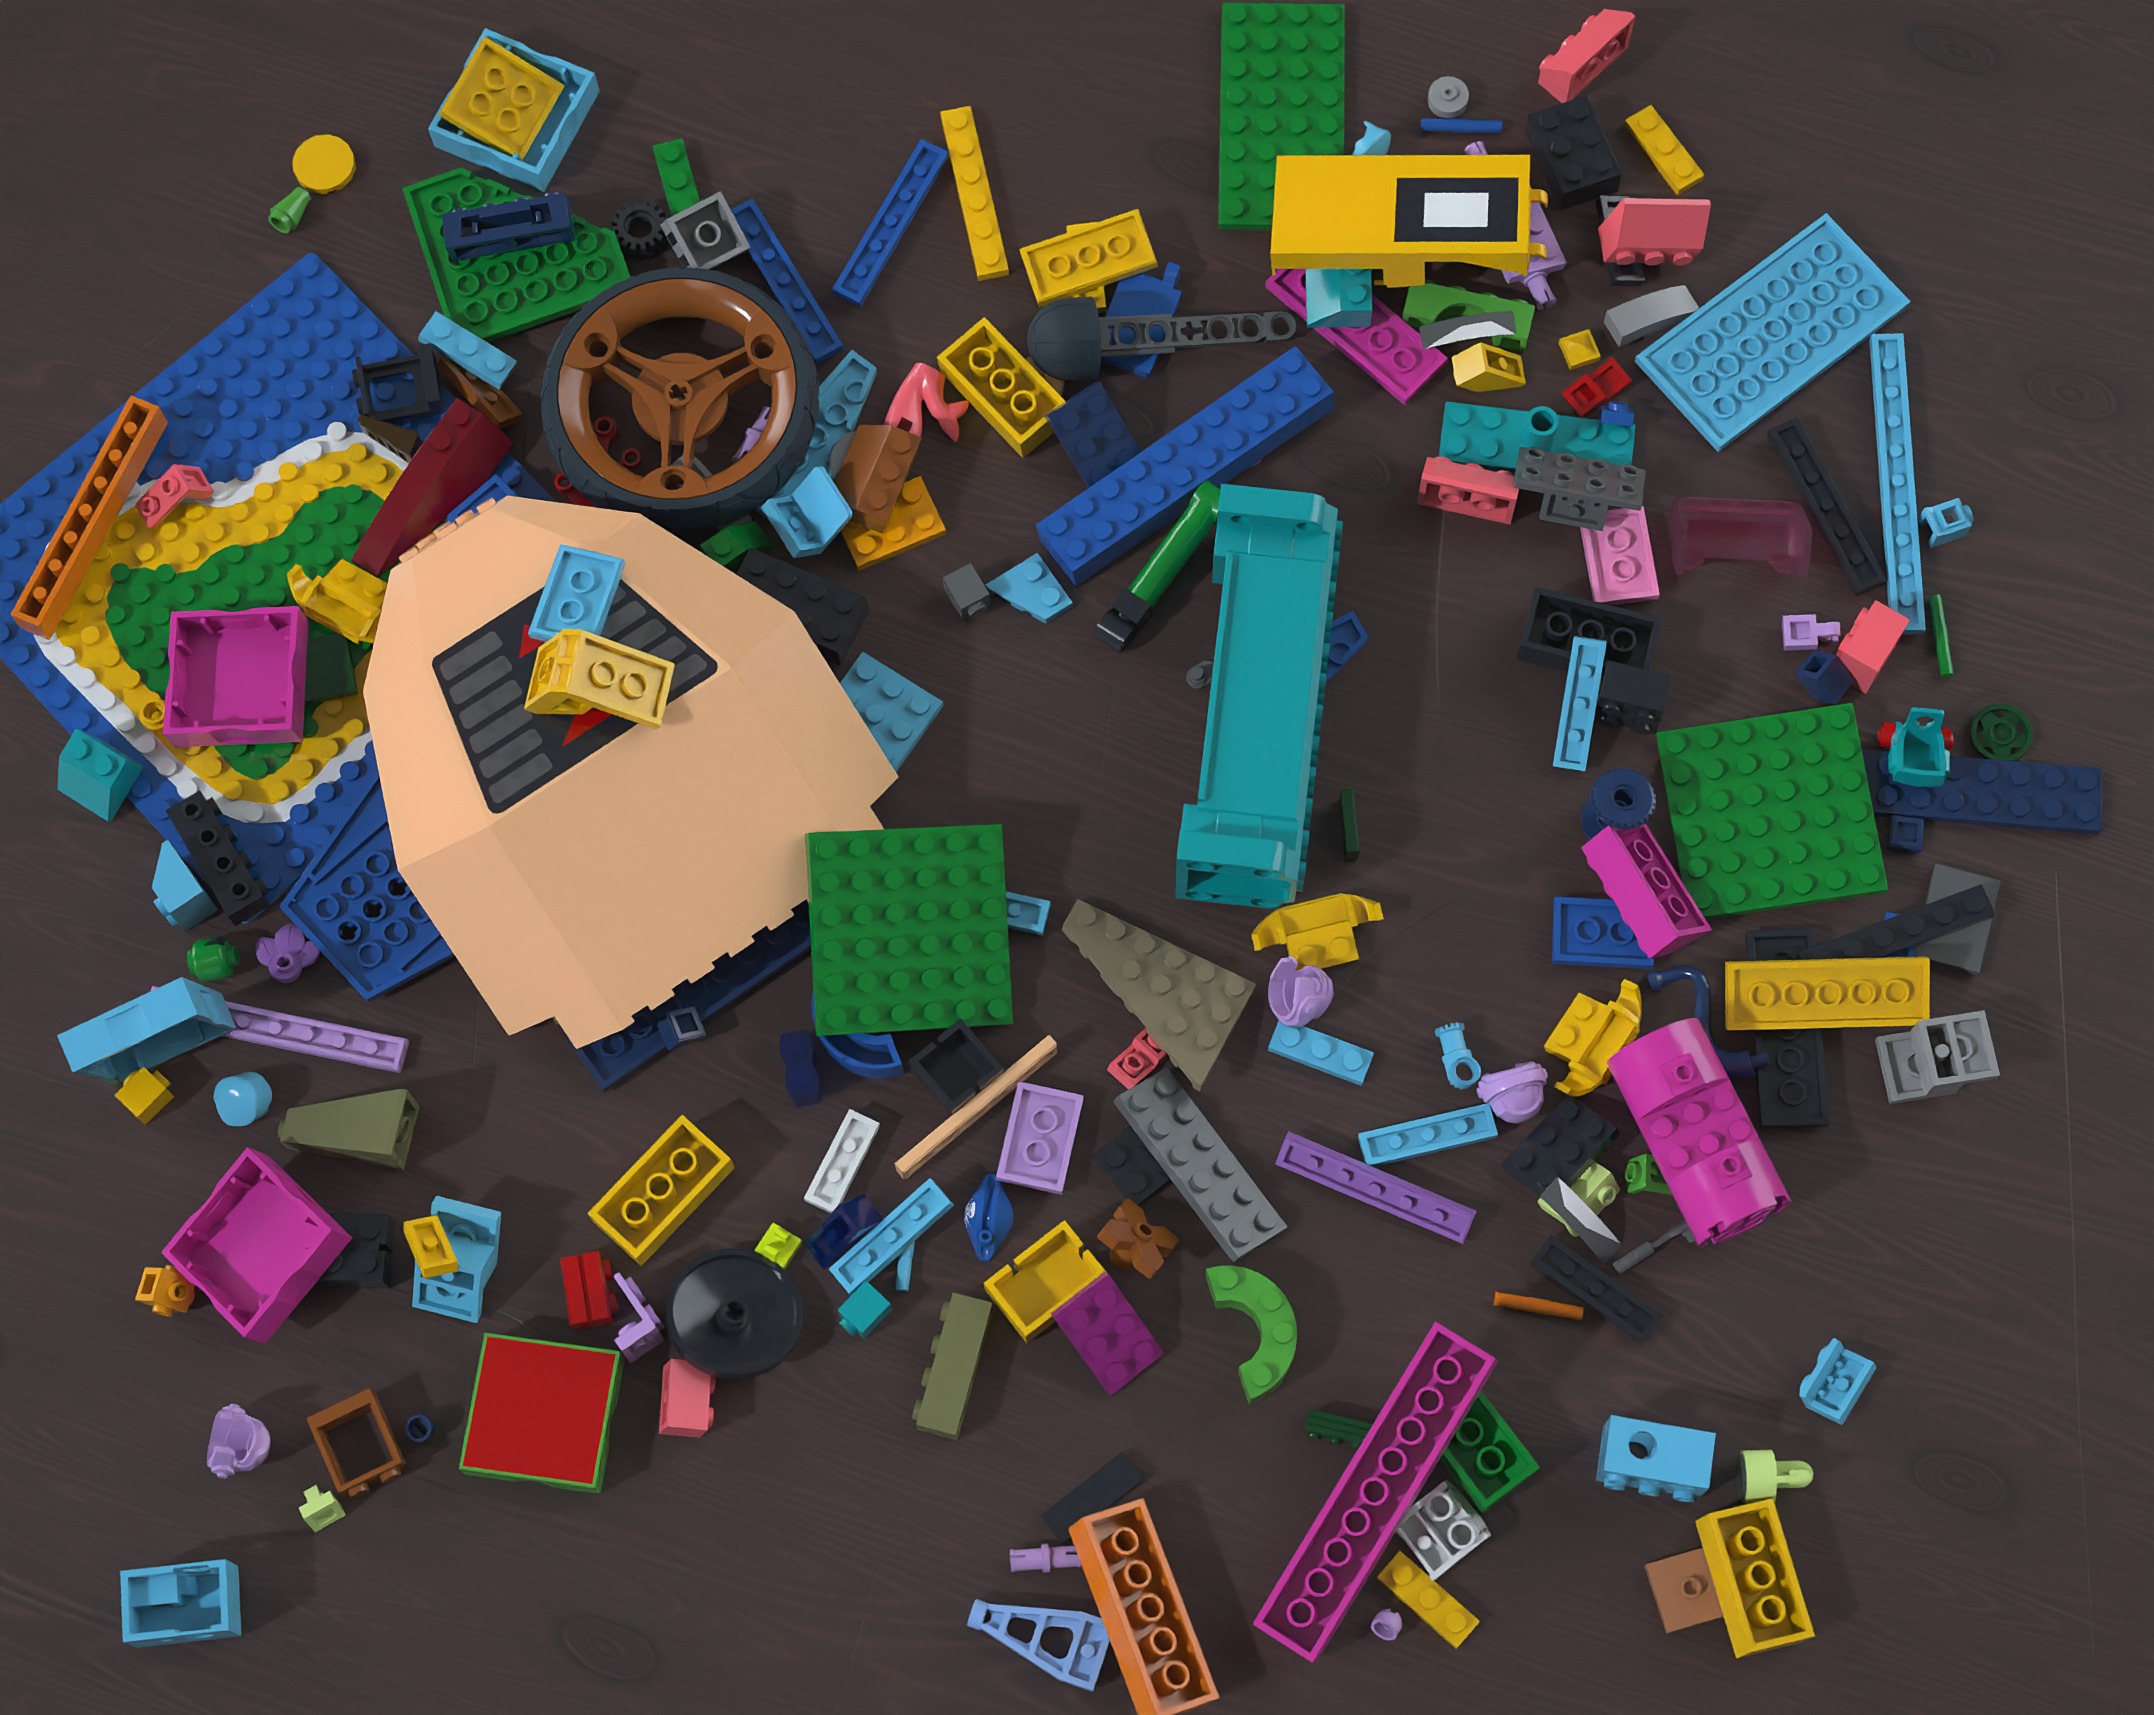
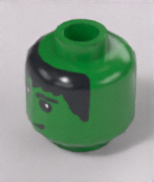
M221 936L197 940L193 944L192 949L187 952V964L190 973L193 976L196 975L203 982L230 978L234 972L235 965H239L240 961L237 947L231 946L227 938Z

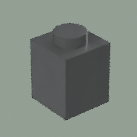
M971 563L943 577L944 590L962 621L969 617L977 618L981 616L991 606L990 594Z

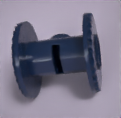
M1618 768L1603 773L1595 781L1591 790V798L1585 803L1581 812V826L1586 837L1591 840L1608 825L1617 829L1629 830L1646 824L1656 808L1654 788L1646 777L1634 770Z

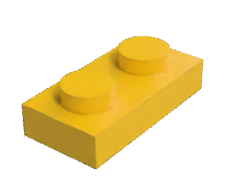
M437 1215L404 1222V1234L424 1279L457 1272L458 1261Z

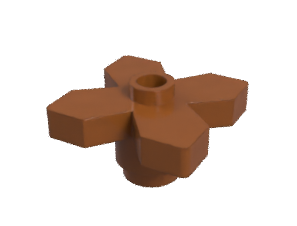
M1126 1198L1113 1214L1115 1220L1110 1219L1099 1232L1097 1238L1111 1248L1109 1257L1115 1266L1122 1270H1130L1134 1267L1148 1279H1151L1164 1262L1161 1256L1167 1257L1179 1242V1238L1164 1226H1150L1147 1224L1143 1209L1131 1199Z

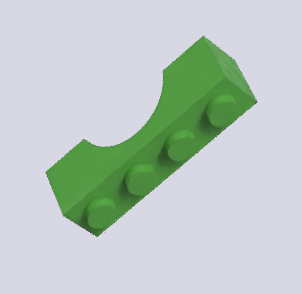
M1425 279V285L1409 287L1402 320L1413 329L1420 330L1421 326L1453 317L1512 311L1516 334L1491 336L1493 346L1525 353L1535 306L1520 299L1506 300L1498 298L1492 293L1478 294L1469 292L1459 286L1446 287L1436 285L1433 281Z

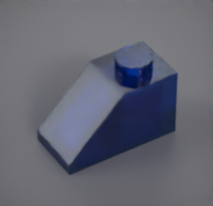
M863 1194L839 1204L809 1236L804 1244L820 1266L826 1269L844 1256L884 1219L867 1196Z

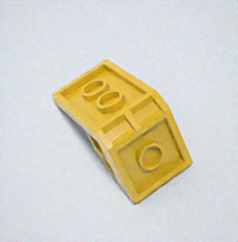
M563 629L538 648L524 710L535 714H584L594 707L657 729L662 724L675 663L584 630Z

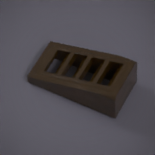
M359 415L357 419L363 433L407 463L412 460L423 444L417 432L365 415Z

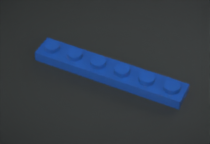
M921 139L835 283L832 289L834 296L861 308L949 158L948 151Z
M753 198L731 209L751 247L747 250V253L779 305L792 318L804 336L815 364L817 365L844 351L843 344Z

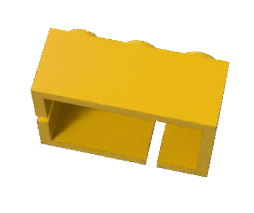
M1064 1220L1013 1260L1014 1268L1018 1273L1013 1276L1012 1269L1007 1264L984 1282V1288L1024 1341L1029 1343L1055 1322L1050 1313L1105 1270L1088 1249L1084 1252L1083 1242Z

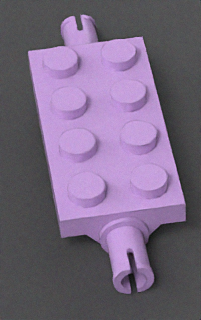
M1482 141L1477 142L1478 147L1475 143H1472L1465 148L1466 155L1488 154ZM1539 202L1531 204L1530 243H1540L1546 247L1547 261L1538 256L1531 257L1529 259L1527 277H1523L1521 273L1502 270L1508 284L1520 281L1525 287H1529L1538 310H1543V304L1545 308H1549L1556 303V298L1553 296L1546 278L1551 272L1564 269L1567 262Z

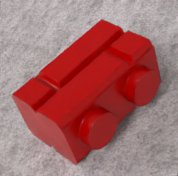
M600 1251L561 1258L560 1263L570 1326L574 1330H582L594 1326L613 1324V1313L619 1312L616 1293H610L608 1280L614 1279L610 1259L604 1260V1256Z

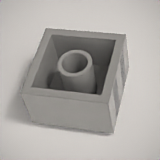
M721 191L666 219L660 225L680 263L686 268L712 270L751 248Z

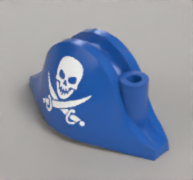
M997 1174L986 1175L969 1199L964 1211L966 1231L979 1261L984 1262L992 1261L1011 1231L1014 1222L1013 1207L1002 1182L996 1180Z

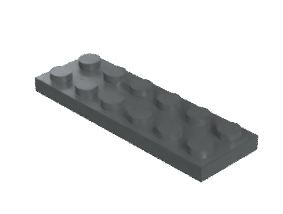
M1168 1068L1116 1097L1113 1103L1233 1263L1279 1236L1287 1229V1225Z

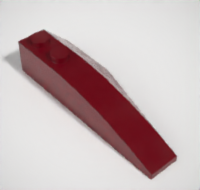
M457 398L397 480L365 533L351 562L369 574L380 578L400 561V555L408 551L419 540L433 533L432 530L444 519L447 520L449 513L492 477L515 446L514 442L483 413Z

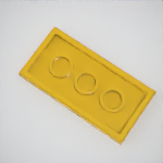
M1138 209L1019 249L1039 307L1045 306L1052 301L1069 298L1158 267Z

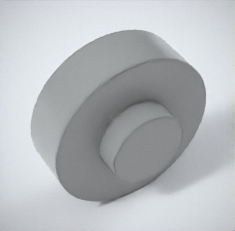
M1446 76L1437 79L1429 89V108L1434 114L1442 118L1459 116L1465 111L1468 104V88L1464 82L1455 77Z

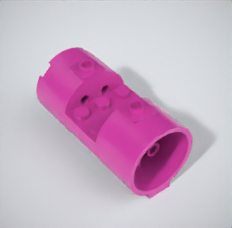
M1698 1018L1684 1019L1655 1030L1622 1048L1607 1061V1065L1698 1247L1706 1246V1241L1710 1238L1713 1244L1723 1243L1750 1231L1753 1227L1763 1223V1220L1770 1216L1769 1212L1774 1210L1775 1214H1778L1791 1205L1792 1201Z

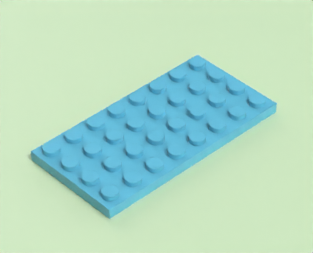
M1826 213L1638 354L1635 358V363L1715 450L1719 452L1864 342L1871 334L1877 332L1909 307L1911 301Z

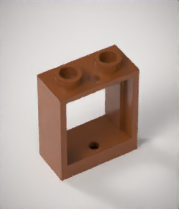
M370 1388L306 1418L338 1493L345 1498L348 1496L351 1499L360 1497L370 1491L369 1486L379 1481H382V1483L391 1482L402 1475V1470L408 1468L378 1396ZM372 1411L393 1460L348 1482L327 1432Z

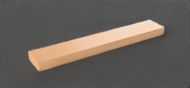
M1050 1035L1044 1038L894 1163L896 1171L903 1179L910 1177L1017 1087L1018 1081L1024 1082L1057 1054V1043Z

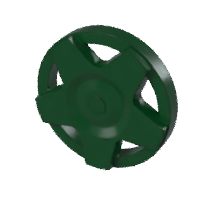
M1993 704L1983 708L1977 713L1970 726L1971 745L1984 759L2017 761L2027 752L2033 738L2032 727L2028 718L2019 709L2007 704ZM2003 711L2007 713L1999 718L1992 712ZM1979 721L1983 731L1976 734V727ZM2019 721L2024 726L2026 735L2018 731ZM1985 749H1991L1993 754L1987 752ZM2011 749H2021L2018 753L2010 756Z

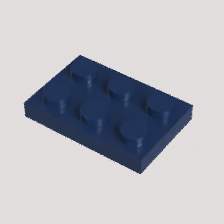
M1096 381L1044 415L1087 489L1141 453L1101 382Z

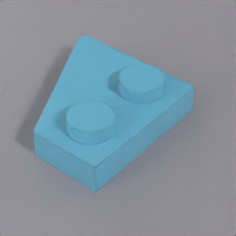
M1038 553L986 584L989 594L993 596L996 594L1011 602L1013 607L1021 611H1028L1034 618L1045 624L1073 607V602Z

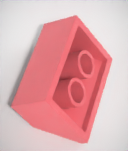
M1604 9L1596 17L1594 15L1590 16L1576 36L1570 35L1563 42L1560 51L1554 56L1552 54L1548 55L1539 67L1541 71L1538 83L1561 103L1572 100L1628 48L1635 15L1631 12Z
M1623 198L1598 228L1604 262H1617L1619 265L1631 263H1646V265L1674 263L1676 266L1691 263L1704 246L1711 207L1710 200Z
M1427 457L1422 473L1417 504L1511 525L1519 488L1513 487L1515 475L1511 472L1484 470L1483 467L1477 464H1457L1445 457Z

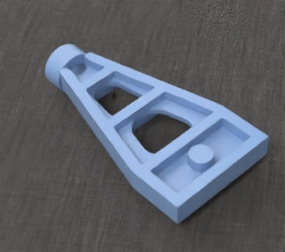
M976 1599L967 1626L983 1630L1059 1681L1091 1692L1094 1690L1110 1641L1102 1618L1080 1611L996 1605ZM987 1611L990 1612L992 1615L991 1620L988 1623H983ZM1019 1617L1033 1620L1036 1623V1629L1031 1642L1024 1643L1008 1634L1007 1626L1010 1619ZM1051 1626L1067 1627L1073 1632V1641L1065 1658L1057 1659L1042 1649L1040 1638L1046 1628Z

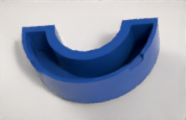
M813 989L812 1001H811V1008H812V1017H813V1021H814V1025H815V1007H814V989ZM857 1033L818 1036L828 1055L838 1065L854 1074L876 1079L892 1078L904 1074L902 1063L890 1034L874 1036Z

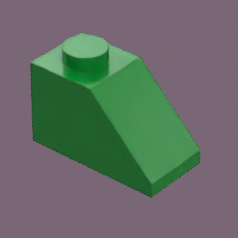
M756 521L725 527L700 545L704 555L734 574H737L750 547L763 553H767L775 547L774 543Z

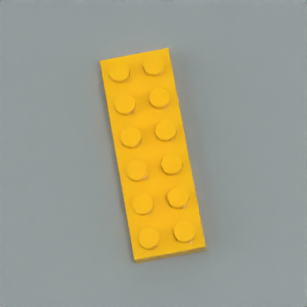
M1930 958L1725 962V1028L1727 1030L1915 1026L1918 1021L1929 1019Z

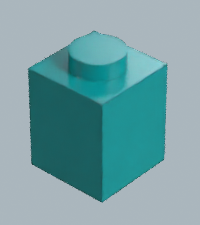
M865 1281L838 1309V1313L842 1318L839 1324L851 1336L854 1337L858 1333L865 1339L893 1310L891 1303Z

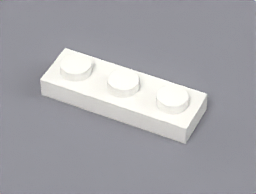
M849 1109L804 1197L806 1202L833 1215L837 1213L880 1128L879 1122Z

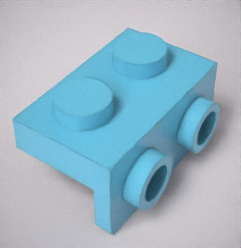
M1833 1338L1830 1344L1823 1347L1820 1351L1817 1365L1812 1374L1807 1375L1803 1379L1800 1386V1397L1806 1408L1843 1425L1877 1367L1874 1362L1845 1349L1839 1340Z

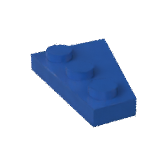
M1354 611L1332 621L1326 684L1368 643L1369 637Z

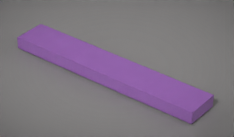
M1289 1131L1275 1163L1278 1166L1462 1244L1477 1212Z

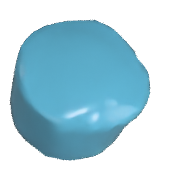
M1364 121L1363 123L1367 126L1365 135L1357 141L1352 155H1386L1390 146L1391 133L1376 127L1370 122Z
M243 1072L219 1081L215 1087L213 1098L216 1109L224 1123L229 1126H245L269 1112L272 1090L263 1076L255 1072Z

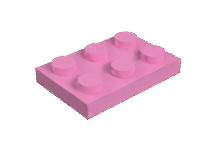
M1644 506L1639 511L1627 508L1607 510L1603 531L1580 527L1593 601L1608 605L1658 600L1660 593Z

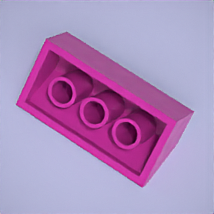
M1646 824L1629 830L1617 829L1608 825L1581 847L1587 857L1588 865L1598 874L1604 884L1605 892L1614 900L1621 911L1623 921L1630 926L1638 939L1639 947L1649 958L1668 955L1712 931Z

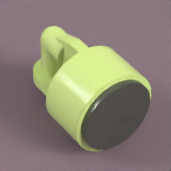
M1741 1450L1736 1458L1737 1493L1743 1503H1755L1772 1498L1775 1502L1777 1488H1802L1809 1485L1813 1479V1470L1809 1464L1804 1461H1775L1772 1450Z

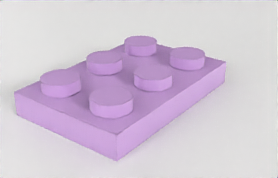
M1018 1081L996 1180L1062 1195L1084 1095Z

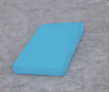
M560 544L528 631L529 637L547 642L563 629H580L600 636L626 565L624 559Z

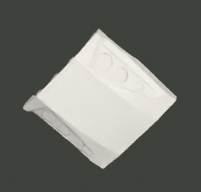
M1448 1480L1443 1481L1429 1494L1415 1503L1409 1509L1396 1531L1424 1565L1432 1581L1440 1577L1491 1536L1482 1518L1463 1494Z

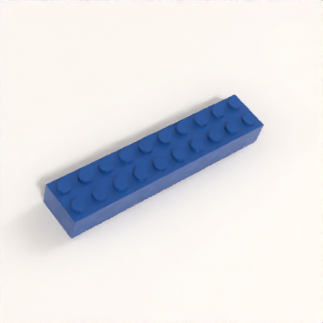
M1296 346L1037 523L1036 528L1040 542L1076 587L1183 514L1189 507L1193 494L1204 481L1208 480L1220 488L1221 484H1226L1335 408L1334 391Z

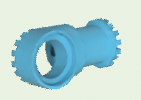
M1457 1022L1451 1023L1450 1027L1445 1025V1028L1444 1026L1437 1028L1434 1032L1436 1037H1440L1444 1052L1442 1061L1448 1081L1450 1080V1084L1454 1085L1455 1088L1466 1090L1479 1079L1481 1068L1472 1057L1471 1050L1466 1047L1462 1032L1465 1029L1464 1023ZM1464 1064L1471 1069V1080L1464 1081L1457 1076V1065Z

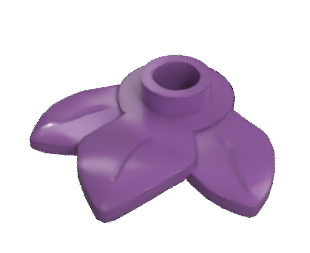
M294 923L281 927L276 933L275 939L260 937L255 947L259 962L268 966L271 976L281 983L295 981L300 976L302 968L314 964L321 953L311 941L305 942L304 933Z

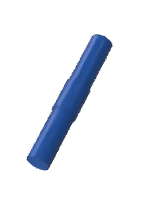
M1421 118V131L1502 133V121Z

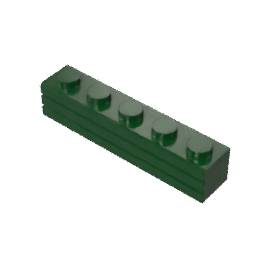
M1310 1409L1304 1434H1308V1438L1314 1440H1321V1438L1330 1439L1329 1443L1335 1445H1342V1443L1351 1444V1448L1358 1450L1373 1424Z

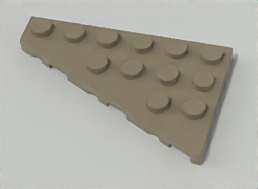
M1078 899L1065 920L1062 931L1071 942L1077 944L1080 953L1085 959L1089 958L1101 973L1100 977L1109 988L1124 1001V1005L1130 1013L1134 1012L1146 1027L1145 1031L1162 1051L1169 1055L1170 1061L1176 1068L1179 1067L1193 1083L1192 1087L1200 1091L1252 996L1256 983Z

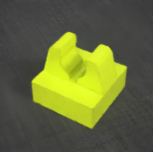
M772 1223L754 1251L776 1262L785 1270L801 1246L802 1240L777 1224Z

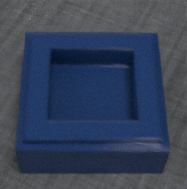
M1891 815L1889 818L1887 849L1921 853L1925 819Z

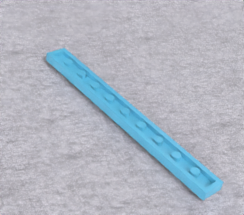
M1871 334L1869 342L1888 605L1892 610L1910 619L1902 635L1924 634L1926 628L1904 335Z

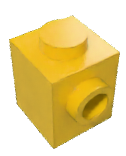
M144 1066L139 1071L132 1072L124 1080V1086L114 1095L145 1125L175 1097L166 1089L171 1083L158 1070L151 1074Z

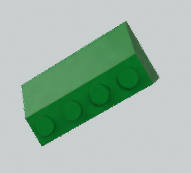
M1480 1391L1440 1458V1461L1481 1515L1540 1469L1539 1465L1482 1391Z

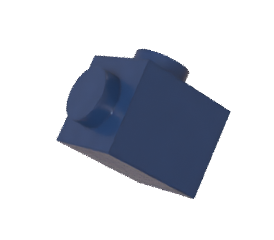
M1817 650L1811 652L1795 673L1813 700L1834 705L1844 696L1845 692L1854 682V679L1837 655Z

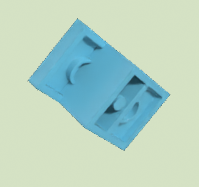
M436 1196L432 1202L431 1216H438L458 1261L457 1272L424 1279L415 1259L412 1307L477 1323L482 1315L484 1287L497 1265L501 1212Z

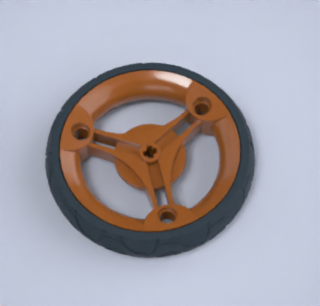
M686 267L666 268L632 276L602 291L581 308V311H578L565 326L555 342L546 366L548 367L544 372L541 391V415L549 449L560 470L575 489L597 508L639 513L668 532L698 531L727 524L753 511L752 509L759 508L768 499H771L790 480L801 464L800 461L804 459L813 438L819 408V381L811 350L804 336L786 311L766 293L737 277L707 269ZM676 317H693L711 320L733 329L744 337L745 346L730 354L712 360H706L689 353H674L652 360L624 349L621 346L620 340L636 329L652 322ZM607 352L602 357H595L599 353ZM761 354H771L765 359L758 358ZM620 361L641 372L636 379L618 369ZM749 362L750 366L728 376L725 379L723 378L722 375ZM607 378L619 383L632 393V406L638 423L648 435L661 442V468L650 472L645 477L625 469L614 461L604 450L593 430L589 414L590 387L603 382ZM757 379L770 385L772 388L771 411L765 429L757 442L735 464L715 475L702 479L698 473L692 470L695 449L698 441L708 437L722 423L728 408V398ZM672 445H684L683 467L671 466ZM674 484L683 485L677 490H668Z

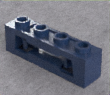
M551 192L543 197L532 199L517 198L513 202L503 204L487 203L480 208H458L451 213L442 214L445 246L453 261L576 240L572 206L566 193ZM558 231V233L538 237L539 234ZM481 244H487V246L474 247V248H469V249H468V247H470V246L481 245Z

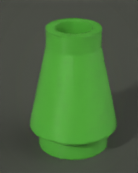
M296 187L291 194L270 209L268 217L270 224L282 233H289L290 230H295L307 204L311 200L309 193L300 187Z

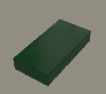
M1352 788L1341 789L1339 804L1345 862L1357 861L1360 847L1354 790Z

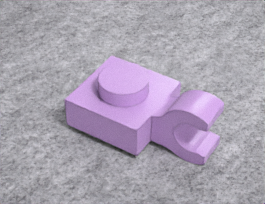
M1816 614L1788 615L1782 618L1784 651L1817 649L1818 640L1826 643L1839 641L1838 636L1841 635L1840 622L1816 623Z

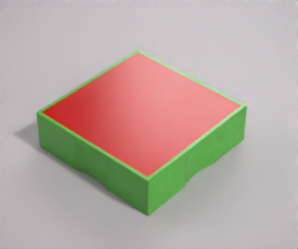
M484 1333L459 1470L469 1476L512 1482L536 1481L554 1488L601 1494L609 1451V1427L617 1406L625 1362L624 1356L620 1351Z

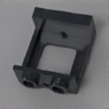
M431 343L418 345L419 355L366 365L363 364L360 356L355 357L357 369L352 370V377L355 388H360L361 397L356 398L359 415L369 416L387 423H395L445 413L437 360ZM402 374H411L413 376L416 392V403L414 405L385 411L374 410L370 388L373 380Z

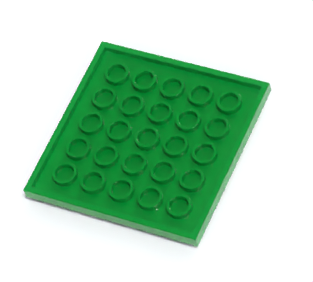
M1853 703L1656 732L1680 878L1706 920L1885 894L1888 892Z
M1002 824L805 833L816 1036L950 1028L959 1019L968 1027L1013 1024Z

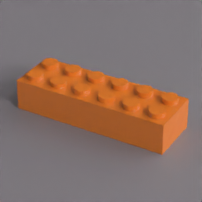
M1144 1499L1135 1500L1082 1517L1069 1527L1068 1530L1137 1714L1183 1715L1203 1708L1219 1699L1218 1692Z

